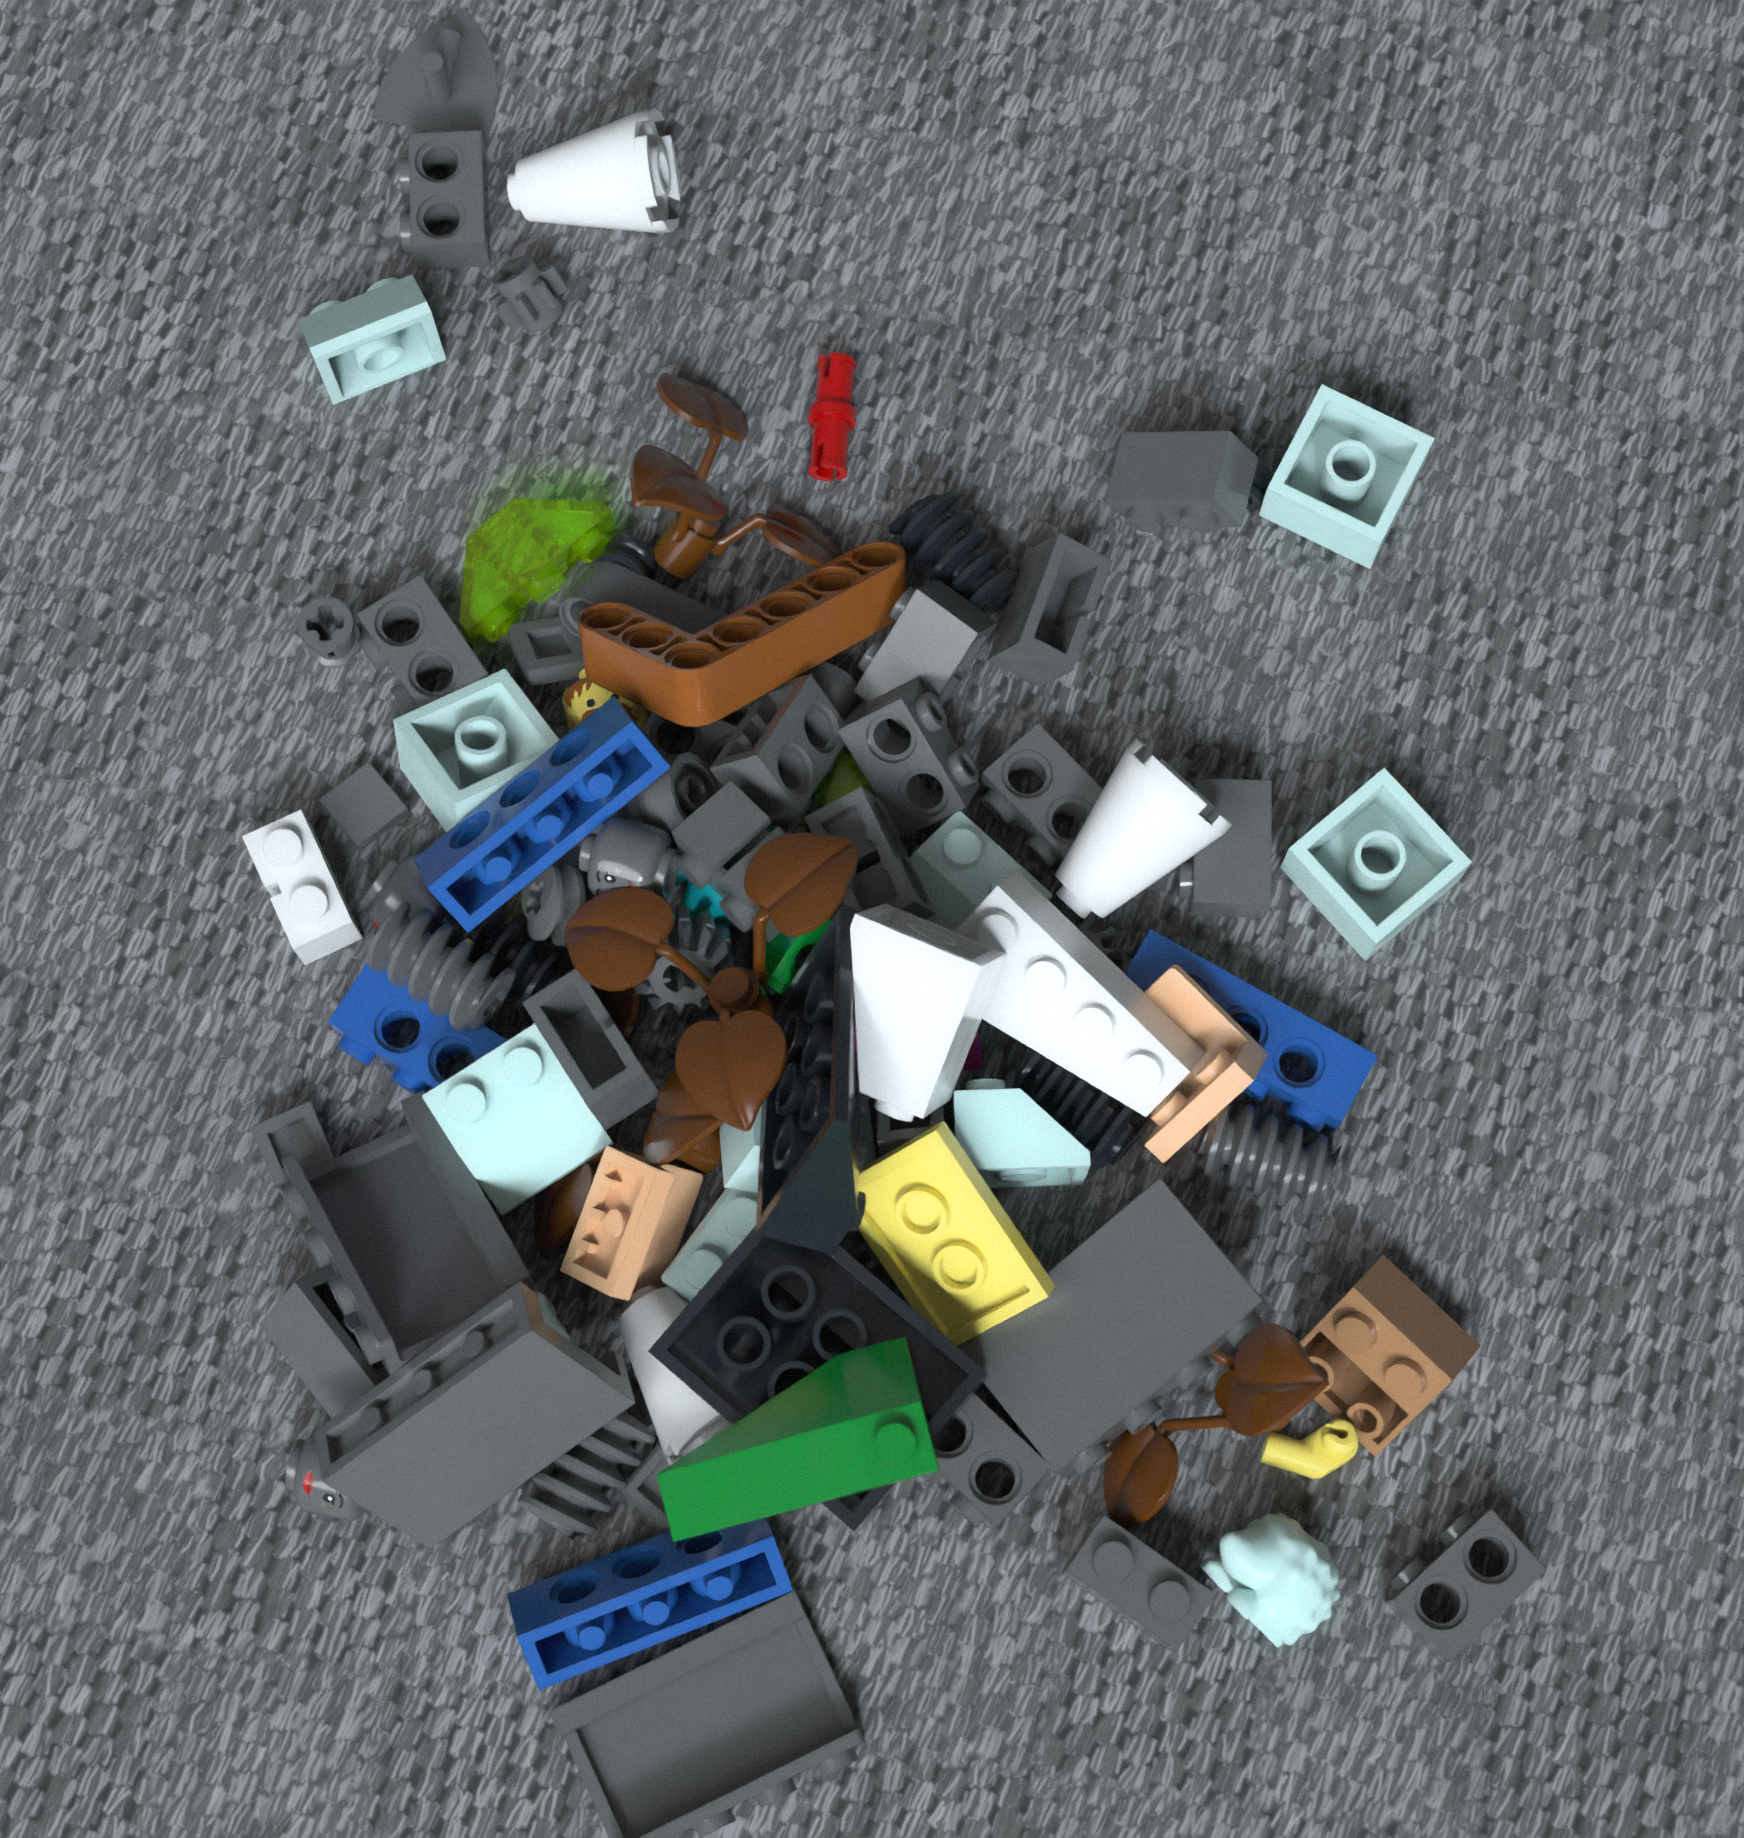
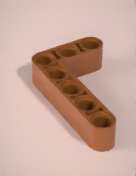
M888 541L869 542L857 546L693 635L624 603L603 602L591 605L582 610L577 617L586 678L592 683L676 724L698 727L716 722L896 622L890 618L891 611L899 598L908 589L904 548Z

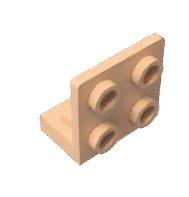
M1176 964L1170 966L1144 993L1206 1053L1192 1071L1150 1112L1152 1115L1150 1118L1157 1126L1148 1138L1145 1146L1162 1163L1166 1162L1254 1081L1269 1055Z
M606 1146L560 1271L610 1297L627 1301L630 1300L633 1291H638L643 1287L652 1285L656 1289L663 1288L662 1274L674 1260L703 1182V1175L694 1170L670 1163L654 1166L648 1163L642 1155Z

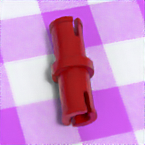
M835 352L830 353V366L828 365L829 357L826 354L818 357L816 400L809 407L808 424L813 428L808 474L815 479L829 482L835 480L834 470H837V479L843 480L847 477L849 431L855 428L857 411L852 407L853 381L857 362L849 355Z

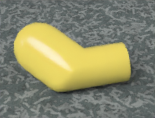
M1339 1418L1329 1421L1303 1440L1270 1431L1266 1437L1260 1462L1311 1479H1319L1354 1457L1358 1450L1359 1434L1351 1422Z

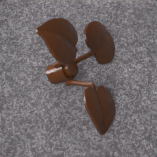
M662 373L656 386L663 402L687 422L707 429L709 437L708 445L696 473L689 464L678 456L653 445L642 446L633 458L630 471L633 506H657L677 511L652 548L655 554L654 559L661 567L677 577L692 579L710 552L718 557H722L729 545L753 529H762L766 539L777 548L816 568L843 554L833 537L816 521L796 510L778 504H771L766 510V515L763 513L753 514L721 537L717 530L721 526L720 520L726 514V505L721 495L707 484L705 480L721 444L722 434L736 441H744L749 431L747 420L741 410L720 392L704 384L687 380L674 374Z
M793 833L772 839L755 853L749 862L744 877V888L747 896L755 905L762 907L753 919L752 970L743 967H728L719 971L714 978L707 977L673 946L663 942L675 923L674 911L670 905L656 893L635 887L618 888L602 893L587 901L570 917L562 935L571 961L584 980L599 989L607 991H623L643 982L654 970L657 954L669 959L697 983L704 993L708 995L712 1007L719 1016V1021H699L689 1026L683 1033L675 1054V1067L678 1077L691 1097L709 1114L734 1128L749 1131L762 1104L779 1081L785 1067L788 1049L786 1036L779 1024L772 1019L774 1014L773 1003L762 986L770 979V974L766 969L767 922L771 919L781 934L790 937L804 935L819 928L837 910L850 888L858 864V847L852 840L844 837L813 833Z
M634 987L623 991L601 990L598 994L599 999L626 1039L636 1022L639 994H635ZM675 1069L666 1079L661 1089L656 1086L659 1091L658 1097L654 1099L657 1101V1111L652 1114V1121L646 1131L643 1141V1152H628L644 1156L645 1160L654 1166H662L673 1161L699 1173L709 1174L722 1159L719 1132L724 1122L709 1114L691 1097ZM604 1151L537 1194L534 1210V1235L538 1252L542 1258L550 1261V1253L574 1234L596 1174L595 1168L599 1165Z
M1274 1323L1264 1324L1255 1329L1245 1339L1237 1353L1236 1359L1222 1349L1212 1357L1229 1369L1220 1377L1215 1389L1216 1404L1223 1410L1221 1415L1166 1419L1158 1427L1155 1421H1153L1134 1435L1126 1429L1110 1442L1108 1448L1112 1451V1454L1105 1461L1103 1486L1107 1511L1113 1522L1129 1531L1132 1527L1154 1516L1169 1498L1176 1483L1178 1473L1177 1449L1174 1442L1168 1438L1172 1433L1183 1430L1223 1427L1246 1437L1262 1436L1270 1431H1278L1285 1427L1293 1416L1307 1406L1329 1385L1328 1379L1312 1363L1298 1338L1289 1329Z

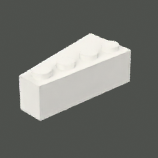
M1018 870L997 885L954 931L1007 953L983 1014V1020L1145 1117L1192 1071L1206 1053Z

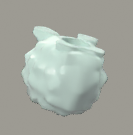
M1283 1513L1276 1515L1266 1514L1262 1519L1253 1520L1243 1530L1227 1532L1221 1538L1219 1544L1221 1559L1206 1558L1200 1564L1206 1574L1224 1592L1228 1593L1225 1597L1245 1619L1250 1620L1276 1647H1280L1283 1643L1292 1645L1298 1640L1300 1635L1314 1632L1321 1622L1331 1617L1332 1605L1341 1597L1338 1587L1339 1571L1334 1559L1331 1557L1328 1546L1308 1535L1296 1520L1288 1518Z

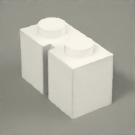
M302 810L242 836L261 880L272 896L270 900L289 942L304 965L363 939L317 836Z

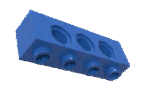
M613 696L414 859L415 864L427 889L469 933L671 767L649 736L617 698Z
M1150 929L1126 970L1125 975L1144 992L1170 966L1174 964L1179 965L1238 1024L1248 1027L1252 1031L1255 1041L1269 1054L1254 1081L1241 1094L1256 1101H1263L1267 1095L1289 1107L1285 1115L1293 1123L1301 1125L1302 1128L1313 1133H1320L1323 1127L1334 1133L1343 1121L1378 1055ZM1287 1055L1302 1057L1310 1065L1311 1079L1303 1083H1295L1288 1080L1280 1070L1279 1059Z
M367 963L328 1020L334 1031L342 1036L336 1045L338 1048L367 1066L376 1057L396 1069L390 1079L413 1095L423 1090L427 1093L428 1090H432L447 1080L442 1076V1069L446 1060L452 1055L466 1053L473 1056L475 1062L508 1041L485 1026L475 1032L471 1028L465 1031L454 1029L450 1025L449 1014L443 1017L433 1014L428 1006L429 1000L423 1002L415 1001L409 996L408 985L401 988L394 986L388 980L387 971L382 973L375 972L369 968ZM403 1021L419 1023L420 1033L413 1044L404 1048H396L389 1045V1034L395 1025Z
M767 1518L677 1542H673L671 1532L667 1531L508 1593L507 1597L517 1639L539 1690H542L791 1592L793 1588Z

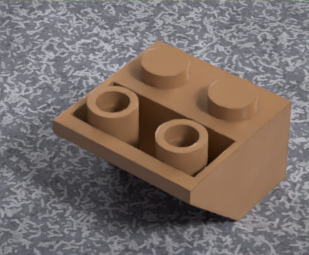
M1384 1255L1366 1271L1300 1341L1312 1363L1329 1381V1385L1314 1400L1334 1419H1345L1351 1422L1359 1434L1358 1441L1374 1457L1455 1379L1481 1347Z

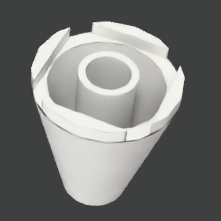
M656 108L640 110L518 160L515 173L509 174L507 178V190L512 208L514 210H521L527 221L652 233L673 232L678 227L679 219L668 220V197L680 201V180L671 135L659 136L654 122L665 121L662 113Z
M1137 738L1126 748L1055 874L1057 879L1063 884L1056 894L1083 919L1092 911L1101 918L1106 917L1224 835L1232 826L1231 822L1224 816H1219L1214 823L1208 819L1207 816L1215 807L1162 758L1158 760L1151 755L1145 762L1141 756L1149 747Z
M650 1285L634 1292L630 1300H626L623 1303L622 1309L624 1312L618 1320V1328L664 1455L671 1465L731 1426V1424L648 1352L688 1305L671 1288L656 1289L655 1286Z

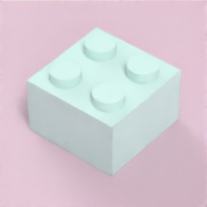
M1322 384L1267 487L1259 516L1370 569L1425 463L1435 438Z
M1384 767L1288 849L1280 868L1366 961L1459 882L1472 861Z

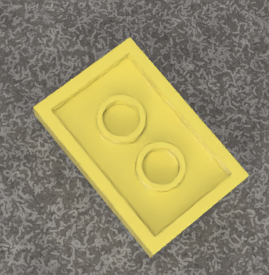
M944 1121L862 1167L859 1173V1191L864 1192L866 1195V1207L858 1230L911 1308L954 1345L962 1344L1049 1297L1055 1287L1054 1283Z

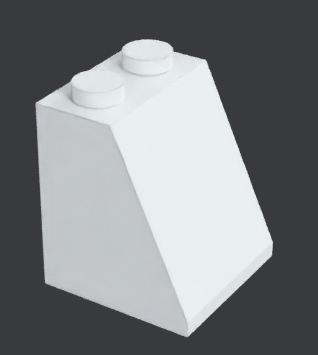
M884 903L856 913L850 926L859 1091L877 1099L874 1107L878 1111L890 1117L911 1122L914 1116L923 1119L950 1101L1007 953Z

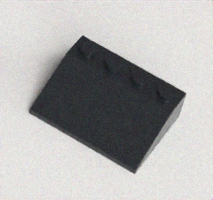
M842 904L774 1009L772 1019L779 1024L786 1036L788 1049L785 1067L779 1081L762 1104L756 1235L828 1254L834 1252L848 1231L854 1232L858 1229L866 1207V1195L864 1192L859 1191V1173L867 1153V1140L860 1137V1120L866 1109L868 1095L859 1091L850 931L855 913L854 908Z
M756 1226L648 1350L651 1355L732 1425L838 1354L906 1337L933 1442L989 1377L984 1369L839 1245L832 1254L756 1235ZM897 1483L823 1502L822 1504L855 1532Z

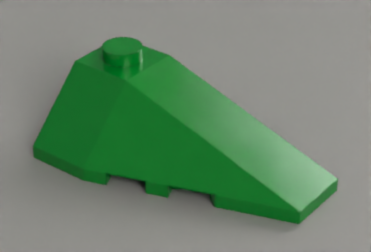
M906 1337L838 1354L656 1474L673 1542L940 1472Z

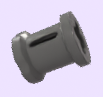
M324 596L313 599L303 607L298 616L297 628L299 636L306 644L309 654L324 667L337 668L347 665L361 650L357 639L362 637L359 627L354 623L353 614L347 605L337 598ZM326 611H330L332 614L327 615ZM337 624L339 628L333 630L332 640L322 641L320 636L327 634L328 625ZM334 652L335 656H331L329 653Z

